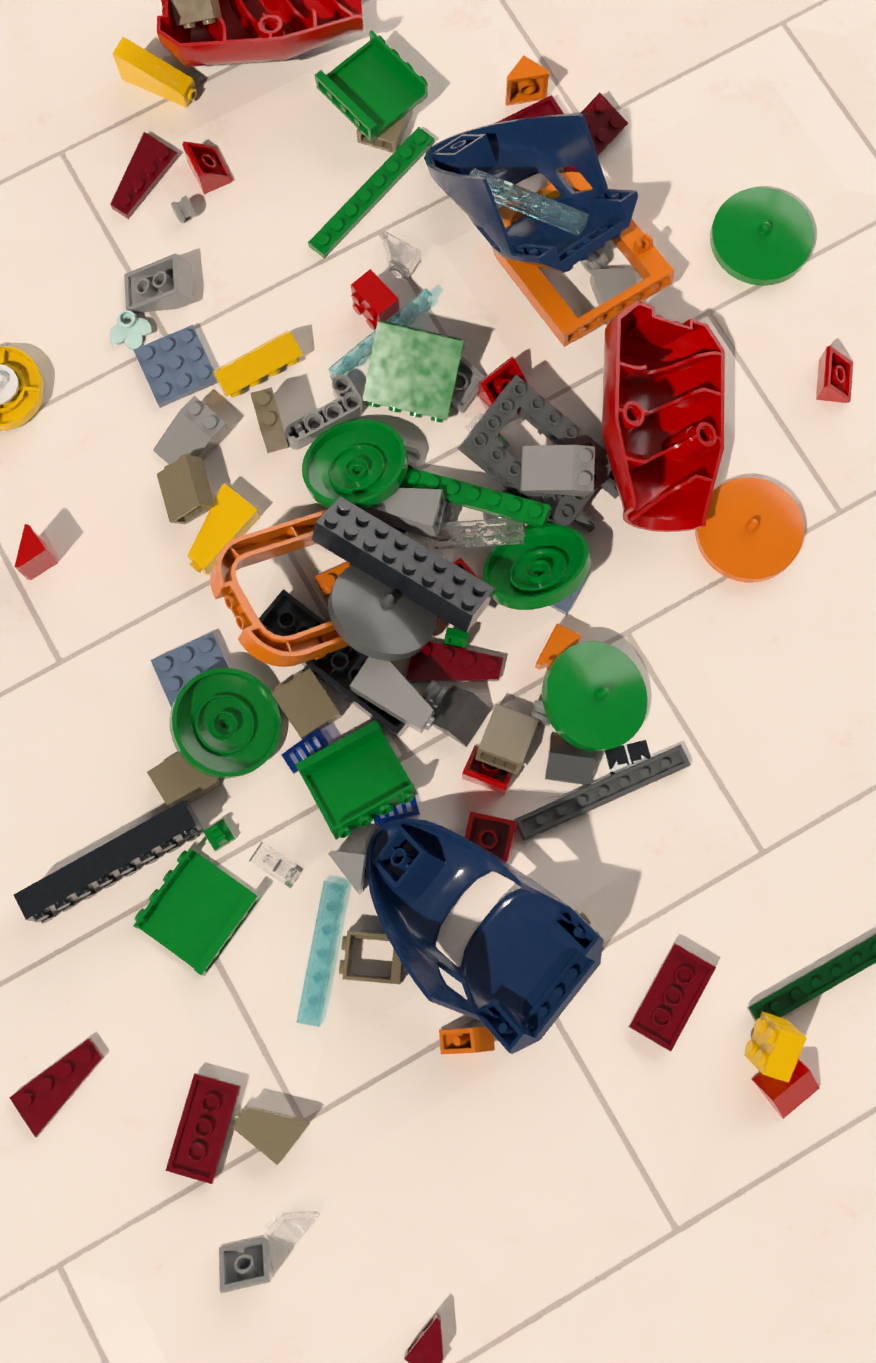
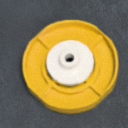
M0 347V430L3 431L18 428L28 422L37 413L42 404L44 380L39 368L26 353L14 347Z

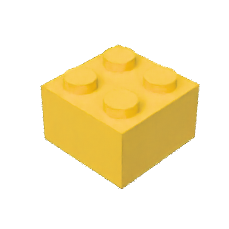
M762 1011L760 1017L755 1022L753 1035L746 1044L744 1056L763 1075L789 1083L807 1037L787 1019Z

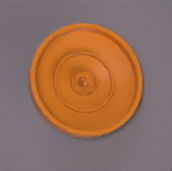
M744 477L725 482L713 490L706 515V526L695 529V535L702 556L714 570L735 581L754 583L774 578L790 566L798 555L803 543L804 523L797 504L785 490L764 479Z

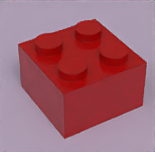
M371 269L351 284L352 307L358 315L362 314L367 319L366 322L372 330L376 329L377 322L380 320L392 323L400 320L399 298Z
M470 811L465 838L482 846L510 864L518 822Z

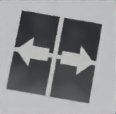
M646 740L605 751L611 775L651 758Z

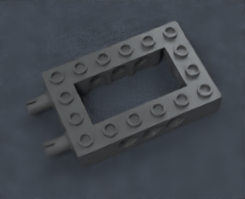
M517 375L508 382L457 448L505 489L519 497L551 505L552 510L547 523L570 526L573 521H576L590 533L595 528L594 526L598 524L597 520L584 511V506L599 487L603 488L614 499L619 496L615 481L609 477L612 469L606 449ZM517 411L518 416L523 421H528L538 430L537 432L540 435L543 434L555 445L595 447L594 492L583 497L520 491L521 462L495 442L494 439Z

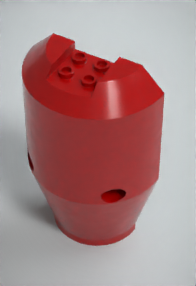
M161 0L163 7L162 15L157 16V34L161 45L185 67L287 60L350 34L364 32L361 0H218L222 17L215 18L216 23L203 25V21L196 22L197 27L184 29V25L176 26L170 0Z
M635 301L612 319L606 326L604 333L602 437L623 507V520L633 527L657 532H681L699 529L706 526V515L724 451L725 350L708 324L689 319L682 324L678 321L667 320L660 315H654L653 306Z

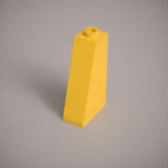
M122 37L113 52L121 79L187 108L189 103L195 99L197 93L193 78L127 38Z
M225 483L221 486L214 500L215 506L210 509L188 553L191 561L190 566L198 573L203 571L206 575H209L223 547L231 540L245 535L260 518L258 510Z

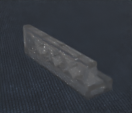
M505 518L442 522L438 538L434 539V549L524 544L526 527L523 523Z

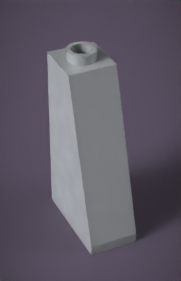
M635 268L592 269L590 285L598 306L636 284Z
M398 488L385 501L364 511L390 526L431 539H437L446 507V500L441 489Z
M368 657L351 683V691L422 734L424 729L429 730L435 721L433 717L434 710L390 661Z

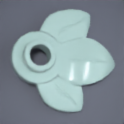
M124 310L118 315L117 324L110 329V342L113 346L124 342L129 349L134 351V349L142 346L143 335L152 333L151 325L146 319L138 318L134 312ZM127 320H131V323L125 324Z

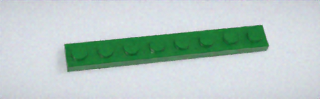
M418 127L309 240V247L325 259L434 145V138Z
M408 467L406 476L399 488L441 489L448 503L541 529L545 528L552 510L551 505Z

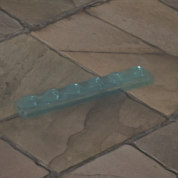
M473 168L469 176L485 177L487 179L496 203L579 236L589 221V214L478 169Z
M426 288L387 321L410 326L417 316L421 313H426L431 308L432 294ZM376 330L328 368L332 380L339 374L349 376L351 370L356 366L360 367L366 362L367 357L372 352Z
M323 882L296 1023L321 1027L347 885Z

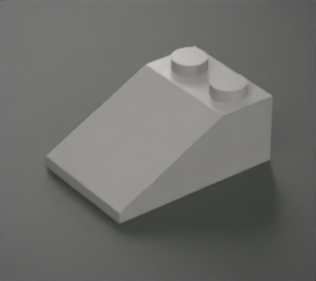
M176 253L124 274L126 310L134 313L171 310L194 302L191 264Z
M463 356L461 357L451 406L461 413L465 411L478 393V383L485 378Z
M194 396L177 413L153 451L168 465L177 461L184 454L202 457V460H204L230 432L226 422Z
M582 445L522 446L520 491L583 497L594 492L595 447Z

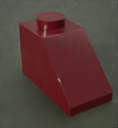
M437 1312L406 1350L404 1359L408 1363H443L441 1316Z

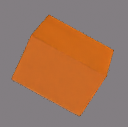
M523 55L507 76L505 105L539 101L546 98L549 71Z

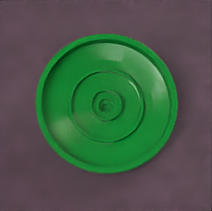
M755 187L732 195L721 205L711 227L710 243L717 262L732 277L752 285H774L790 279L804 266L812 251L814 228L808 212L795 198L777 189Z
M370 419L350 420L329 428L312 442L303 459L302 476L310 495L322 506L329 508L341 496L362 510H365L385 501L399 488L407 473L408 455L402 438L389 425Z
M546 523L544 529L529 526L510 534L492 549L484 563L483 579L485 583L495 588L492 598L500 605L516 610L539 609L565 599L578 589L589 573L591 554L585 538L572 527L556 523Z
M582 642L561 652L547 668L542 684L544 710L552 727L568 743L586 751H607L625 744L639 731L647 711L646 686L637 666L621 650L603 642Z
M215 668L198 674L180 690L171 708L170 733L178 753L195 770L214 778H237L255 771L273 754L281 734V715L271 691L258 678L239 669Z

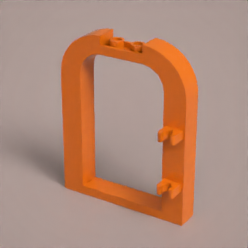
M579 172L560 173L575 192L593 189ZM547 179V187L539 189L535 194L519 201L518 204L515 205L511 199L498 209L505 228L531 210L559 197L561 194ZM632 219L629 227L623 230L619 237L611 240L643 280L579 318L569 308L538 266L504 258L493 248L498 262L564 347L615 318L635 301L642 302L673 284V268L655 248L653 238L648 233L644 234Z
M327 510L237 537L223 547L212 567L210 585L215 600L224 597L228 609H231L236 618L237 626L242 629L238 641L249 654L266 664L279 667L295 666L312 659L323 658L328 653L349 646L337 633L332 621L290 636H279L271 633L258 619L236 577V571L240 568L317 544L312 541L315 523Z

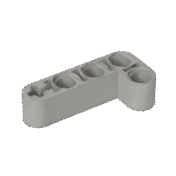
M339 374L332 380L335 400L286 427L285 436L288 445L292 449H301L311 444L329 428L346 421L355 420L362 415V398L347 375ZM341 385L347 386L345 390L337 389ZM350 403H357V404H358V405H357L356 407H354V408L348 407V405H349ZM332 413L339 414V416L336 418L329 417V415ZM314 423L320 424L316 429L310 428Z

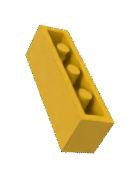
M285 331L212 371L223 394L227 397L230 395L233 398L243 392L242 388L248 385L253 387L261 383L262 377L276 375L281 371L280 367L286 364L288 367L300 361L298 357L303 354L291 331Z

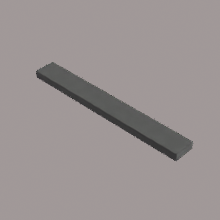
M680 744L514 819V821L518 822L517 828L523 841L685 769L691 764Z

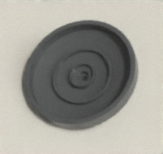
M354 565L346 568L338 576L329 594V615L337 633L352 648L371 658L397 661L412 657L426 646L435 631L437 615Z

